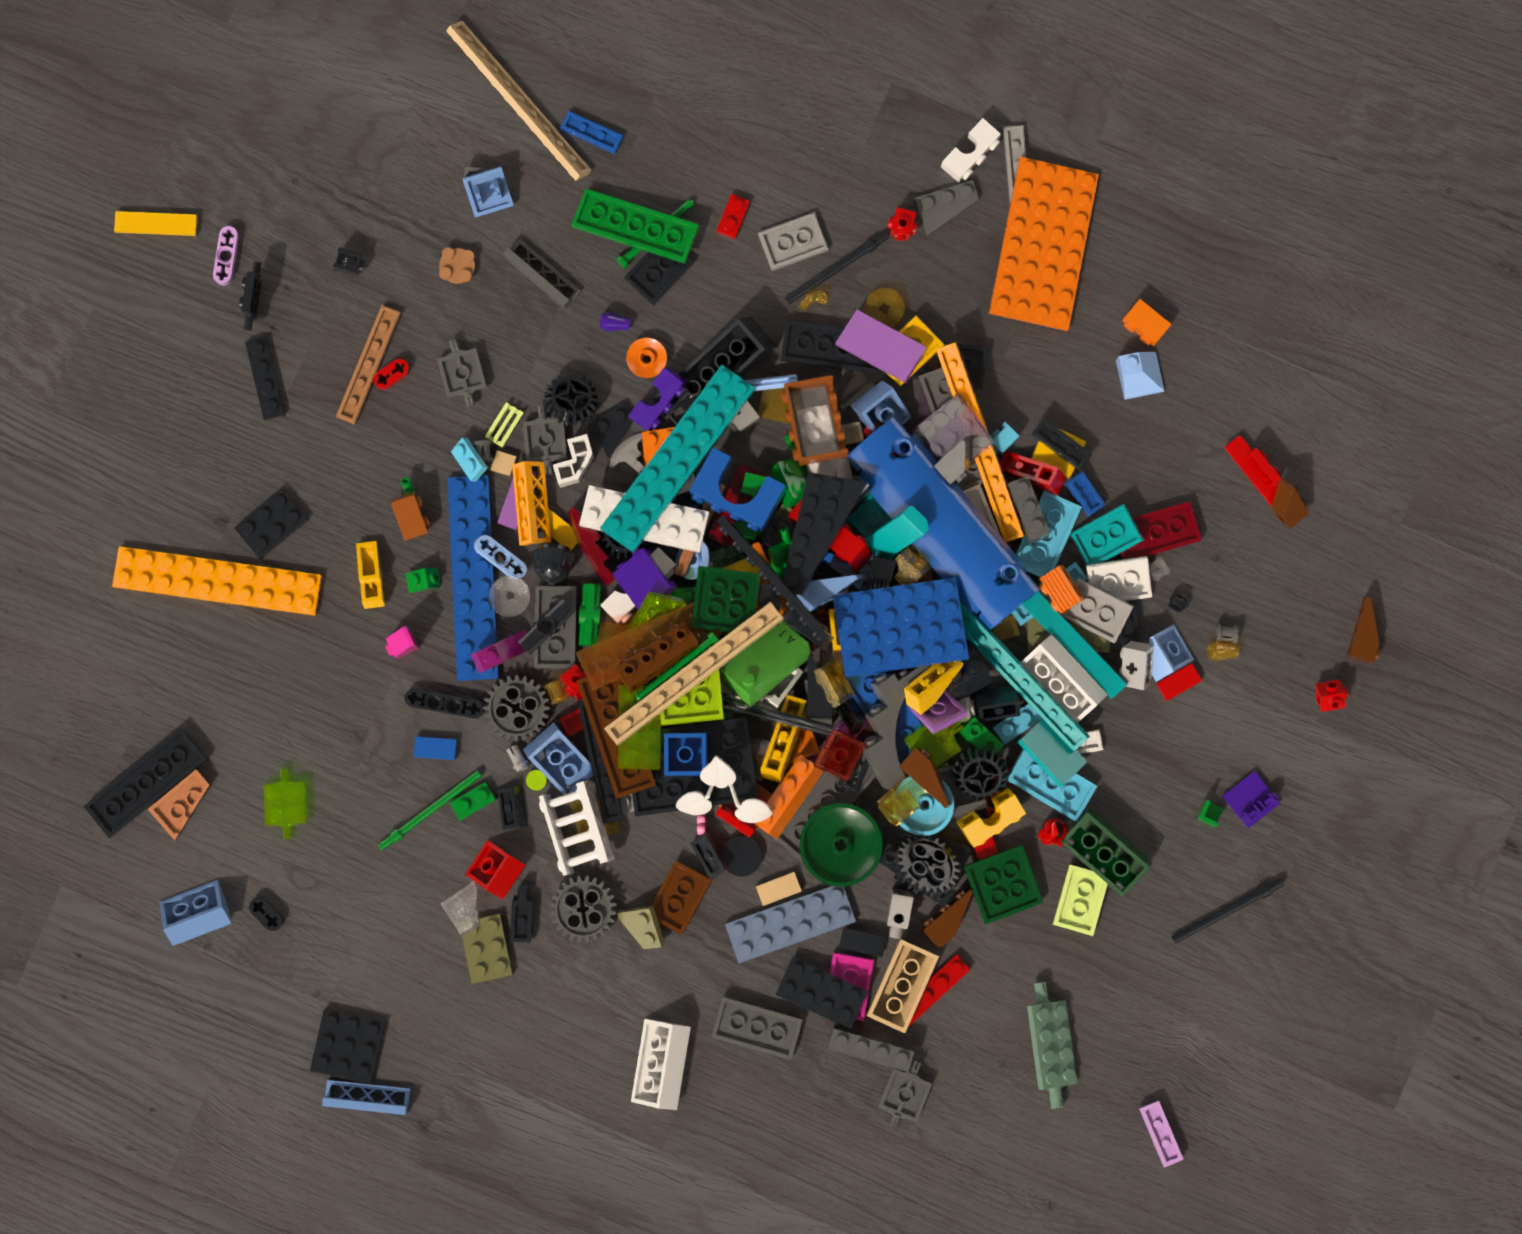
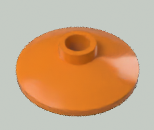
M641 338L629 347L626 361L629 369L636 376L652 378L659 375L666 366L667 354L663 345L657 340ZM645 356H649L651 358V361L645 363L643 361V358Z

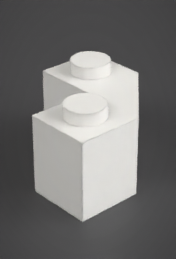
M587 434L567 439L572 459L553 465L560 488L579 483L593 460L594 456Z

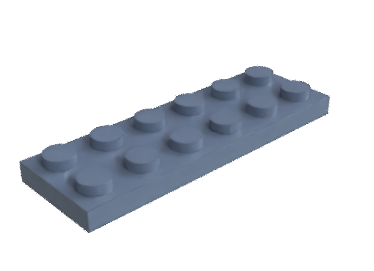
M831 886L725 924L738 963H742L854 923L856 920L844 887Z

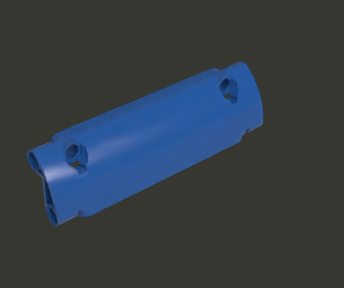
M893 417L878 428L848 455L846 459L856 471L860 472L863 470L859 478L869 484L870 494L891 519L898 516L908 506H913L927 519L929 530L912 544L941 579L956 578L959 600L972 614H978L981 611L982 613L979 615V618L990 631L1040 590L1031 577L1026 574L1023 562L955 482L949 484L934 467L938 461L916 436L907 433V430L896 417ZM906 442L910 445V450L907 449ZM896 451L900 457L896 458L893 452ZM1011 568L1015 570L1016 575L1012 574ZM1001 576L1005 583L1002 584L998 578Z

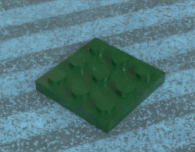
M698 566L691 628L730 633L756 613L760 575L758 573Z
M1022 844L963 866L985 925L1043 903Z

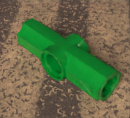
M583 584L582 606L580 605L579 646L597 647L598 625H600L601 585Z

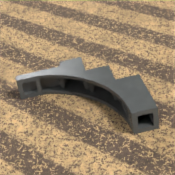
M932 665L900 669L895 674L887 671L881 672L870 682L881 704L873 705L869 709L870 711L864 715L876 735L866 738L865 743L859 747L881 786L885 789L892 790L906 779L902 769L899 767L900 763L897 757L895 741L897 718L905 698L904 688Z

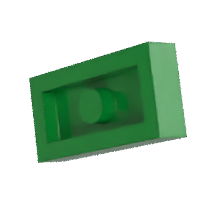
M484 782L450 802V805L459 821H462L496 801L487 783Z

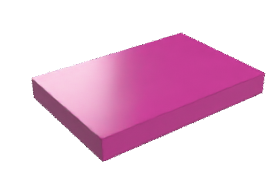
M833 952L830 974L868 991L856 1019L864 1021L874 959Z

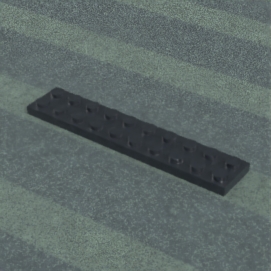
M786 320L781 361L889 376L879 368L836 346V341L845 328ZM943 342L944 346L952 344L949 342ZM957 344L972 388L982 389L988 348ZM936 353L909 379L919 380L918 376L942 368L938 354Z

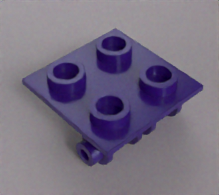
M1255 771L1222 796L1248 829L1280 804L1277 800V795L1269 790Z

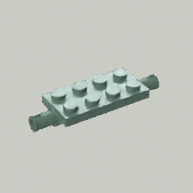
M1047 982L1033 983L1036 1002H1034L1035 1005L1027 1006L1038 1089L1049 1090L1051 1109L1062 1108L1064 1105L1061 1088L1077 1084L1066 1000L1051 1002L1048 999Z

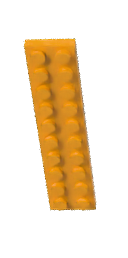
M119 546L112 587L316 616L322 575Z

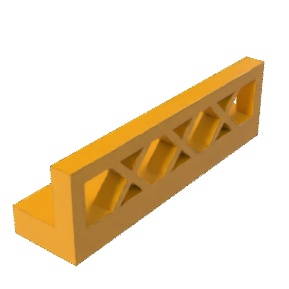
M523 461L513 464L519 545L551 543L544 462ZM532 467H538L537 478L532 474ZM535 487L540 490L539 498L534 495ZM537 507L542 511L540 519L536 515L535 509ZM539 527L543 530L544 538H538L537 529Z

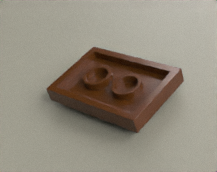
M675 860L651 904L654 907L658 922L683 935L712 880Z

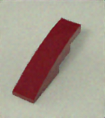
M572 507L568 511V516L578 543L594 571L608 587L616 578L603 564L609 557L595 543L599 540L600 535L594 529L581 527L579 524L582 515Z

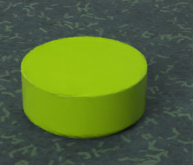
M533 770L528 773L526 784L530 789L539 791L546 786L547 777L540 770Z

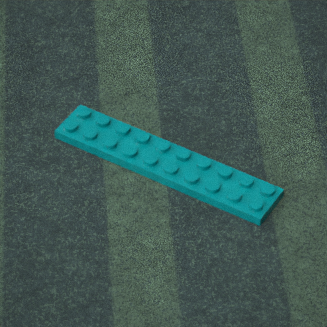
M721 365L601 525L600 530L634 553L753 394L755 387Z

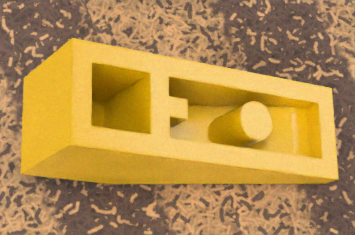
M955 661L932 665L904 688L906 704L922 715L937 702L952 679L962 668L963 662Z

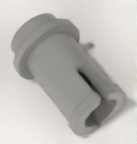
M514 745L511 747L512 749L508 748L506 752L514 764L513 769L517 772L527 769L528 760L525 761L519 746Z

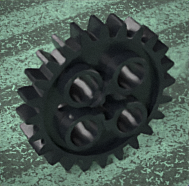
M921 834L918 838L916 835H913L911 839L907 837L900 844L895 852L897 856L893 860L897 863L894 869L900 870L897 876H903L902 883H909L907 889L914 887L915 894L922 891L923 897L927 893H929L931 898L935 894L941 897L943 893L947 894L959 879L957 875L960 873V870L956 869L959 863L953 862L956 855L949 854L952 849H945V842L940 845L938 844V838L932 841L931 835H928L925 839Z

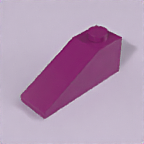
M526 629L471 654L479 674L527 652L518 643L527 634Z

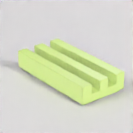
M506 402L485 438L503 448L524 413ZM507 410H511L493 438L492 434L496 430L497 426L501 422ZM516 413L517 416L501 442L498 441L512 416Z

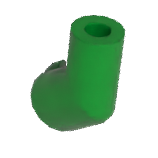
M402 478L400 483L404 493L414 492L410 478Z

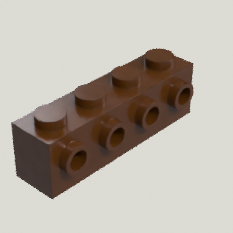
M684 622L674 624L669 628L668 633L655 637L646 648H639L634 652V656L629 659L625 658L617 664L615 668L616 675L630 694L699 646L697 639Z

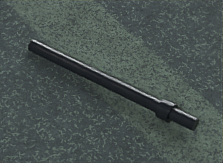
M883 232L873 240H867L864 242V246L785 297L788 305L866 253L876 250L878 245L890 238L887 232Z
M1278 879L1267 886L1264 884L1257 888L1258 891L1171 937L1173 942L1176 944L1260 898L1265 899L1269 897L1270 893L1283 887L1284 883L1281 879Z

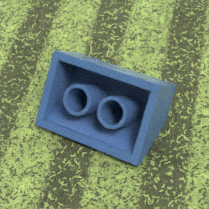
M218 880L159 902L163 930L172 946L231 924L229 909Z

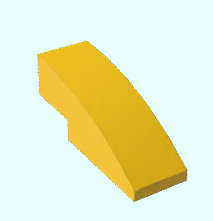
M377 541L357 543L358 574L364 609L385 606Z

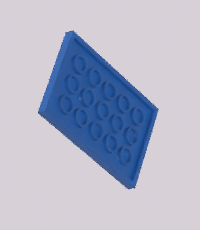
M956 578L833 595L845 677L969 659Z

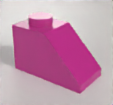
M406 626L386 638L388 643L385 645L386 650L390 656L394 655L396 659L419 649L411 630Z

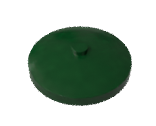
M837 803L819 809L807 820L800 836V854L807 870L819 881L836 887L856 885L867 879L877 868L883 852L882 834L876 821L866 811L851 804Z

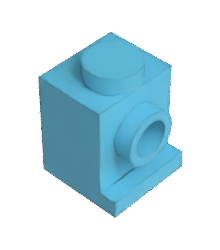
M1006 422L1001 426L1002 431L998 429L990 437L996 454L998 453L1000 456L1019 438V435Z

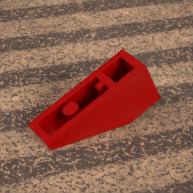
M1008 451L1005 452L1000 462L1003 473L1016 479L1028 476L1031 486L1055 495L1059 494L1066 479L1059 467Z

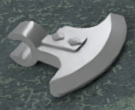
M642 433L629 437L617 447L611 457L610 468H615L618 464L625 462L640 475L644 469V466L637 461L642 455L638 450V444L642 441Z

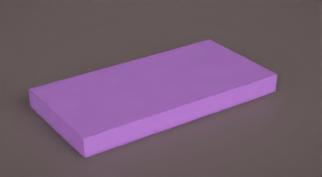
M859 310L855 311L836 341V346L904 383L907 382L927 350L922 344Z

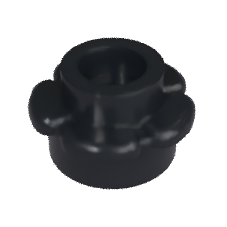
M1176 594L1169 598L1168 606L1172 610L1182 613L1184 609L1188 608L1187 600L1184 596Z

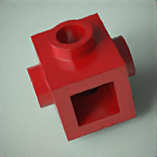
M896 208L894 217L890 216L887 228L891 229L890 235L893 236V239L905 241V239H910L911 234L915 235L918 224L914 223L916 212Z
M576 664L560 676L562 684L565 686L563 688L569 697L572 698L574 696L579 701L582 699L576 681L591 675L586 670L582 672Z
M1340 679L1315 684L1316 701L1321 712L1345 708V699H1348V691L1346 687L1342 686Z

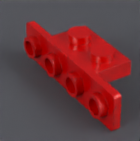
M1238 436L1226 445L1224 449L1272 507L1279 481L1282 480L1280 478L1281 473L1275 466H1271L1268 463V457L1262 450L1257 448L1252 450L1242 436Z

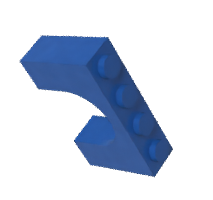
M712 448L689 490L692 499L701 504L703 502L710 504V508L715 512L721 513L723 511L729 514L728 518L737 523L739 521L746 523V527L754 532L758 530L763 532L787 490L786 485L767 476L753 500L745 504L730 503L721 495L720 485L732 463V458Z

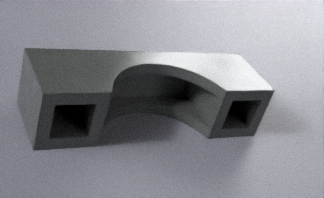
M833 1028L828 1044V1049L906 1072H909L914 1055L912 1050Z

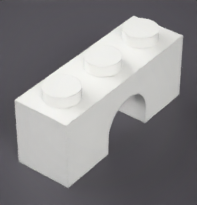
M982 118L968 135V139L975 145V151L964 154L955 147L942 161L941 168L958 183L962 179L967 180L973 173L971 169L976 164L978 166L981 165L987 157L985 154L989 150L993 151L999 145L1001 134Z

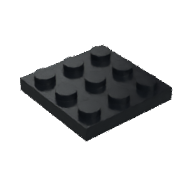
M324 1009L310 1071L372 1084L386 1022Z

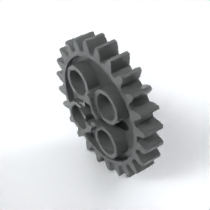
M518 675L515 676L514 681H512L510 676H507L506 683L500 679L501 686L498 687L493 684L495 691H488L491 698L484 699V701L489 703V706L483 707L484 710L489 711L488 714L484 715V718L491 719L487 725L495 726L492 730L493 733L500 730V738L506 734L507 741L512 736H514L515 742H518L519 736L526 741V735L528 734L534 738L533 731L535 730L540 733L541 731L538 726H546L542 720L543 718H549L548 715L544 714L545 711L550 710V707L545 706L549 699H543L546 691L539 692L541 685L539 684L534 687V679L527 683L526 676L523 677L522 681H520ZM512 689H516L519 692L515 700L508 698V692ZM504 698L516 706L520 703V708L531 714L533 718L530 719L518 711L514 714V709L502 703L501 699ZM530 699L536 701V707L533 710H527L525 707L526 702ZM500 707L508 709V714L504 718H500L497 715ZM519 717H523L526 720V724L522 728L515 726V721Z
M578 876L577 882L569 878L570 885L563 882L564 889H556L559 896H552L556 900V904H550V907L555 908V911L551 912L550 915L556 916L552 923H559L556 930L563 929V937L569 933L570 941L576 936L578 943H581L583 937L589 943L591 936L596 941L598 940V933L605 936L603 929H611L608 922L614 923L615 920L610 917L617 914V912L612 911V907L617 906V904L610 901L615 896H608L607 894L610 888L604 890V882L597 885V878L589 882V876H586L584 881ZM580 891H583L584 905L589 907V911H586L587 928L583 924L582 912H578V908L581 907ZM592 891L598 895V900L593 904L587 901V894ZM571 894L577 897V904L572 907L566 902V898ZM593 912H597L601 916L598 924L590 922L589 918ZM572 915H577L580 918V924L577 927H572L569 924V919Z

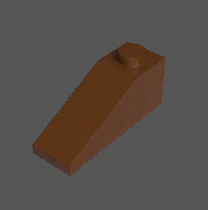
M1365 597L1362 600L1346 657L1372 664L1374 660H1378L1381 649L1378 648L1379 637L1372 600L1370 597Z
M915 748L899 767L943 807L950 808L952 803L935 761L931 759L932 754L925 748Z

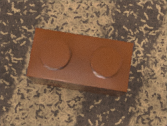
M411 492L391 499V505L404 541L428 533L427 527H430L427 515L423 516L420 508H423V503L420 496L416 497L415 492Z

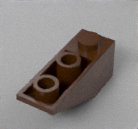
M962 890L955 896L957 901L952 905L947 903L945 907L939 910L941 914L936 919L932 916L923 924L925 928L922 931L938 949L942 948L956 935L972 895L971 890L967 892Z

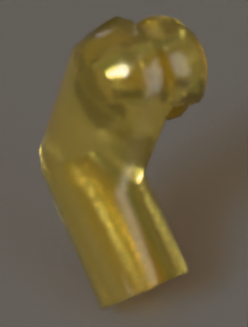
M822 290L809 292L798 304V307L806 312L814 302H819L822 305L827 303L828 296Z

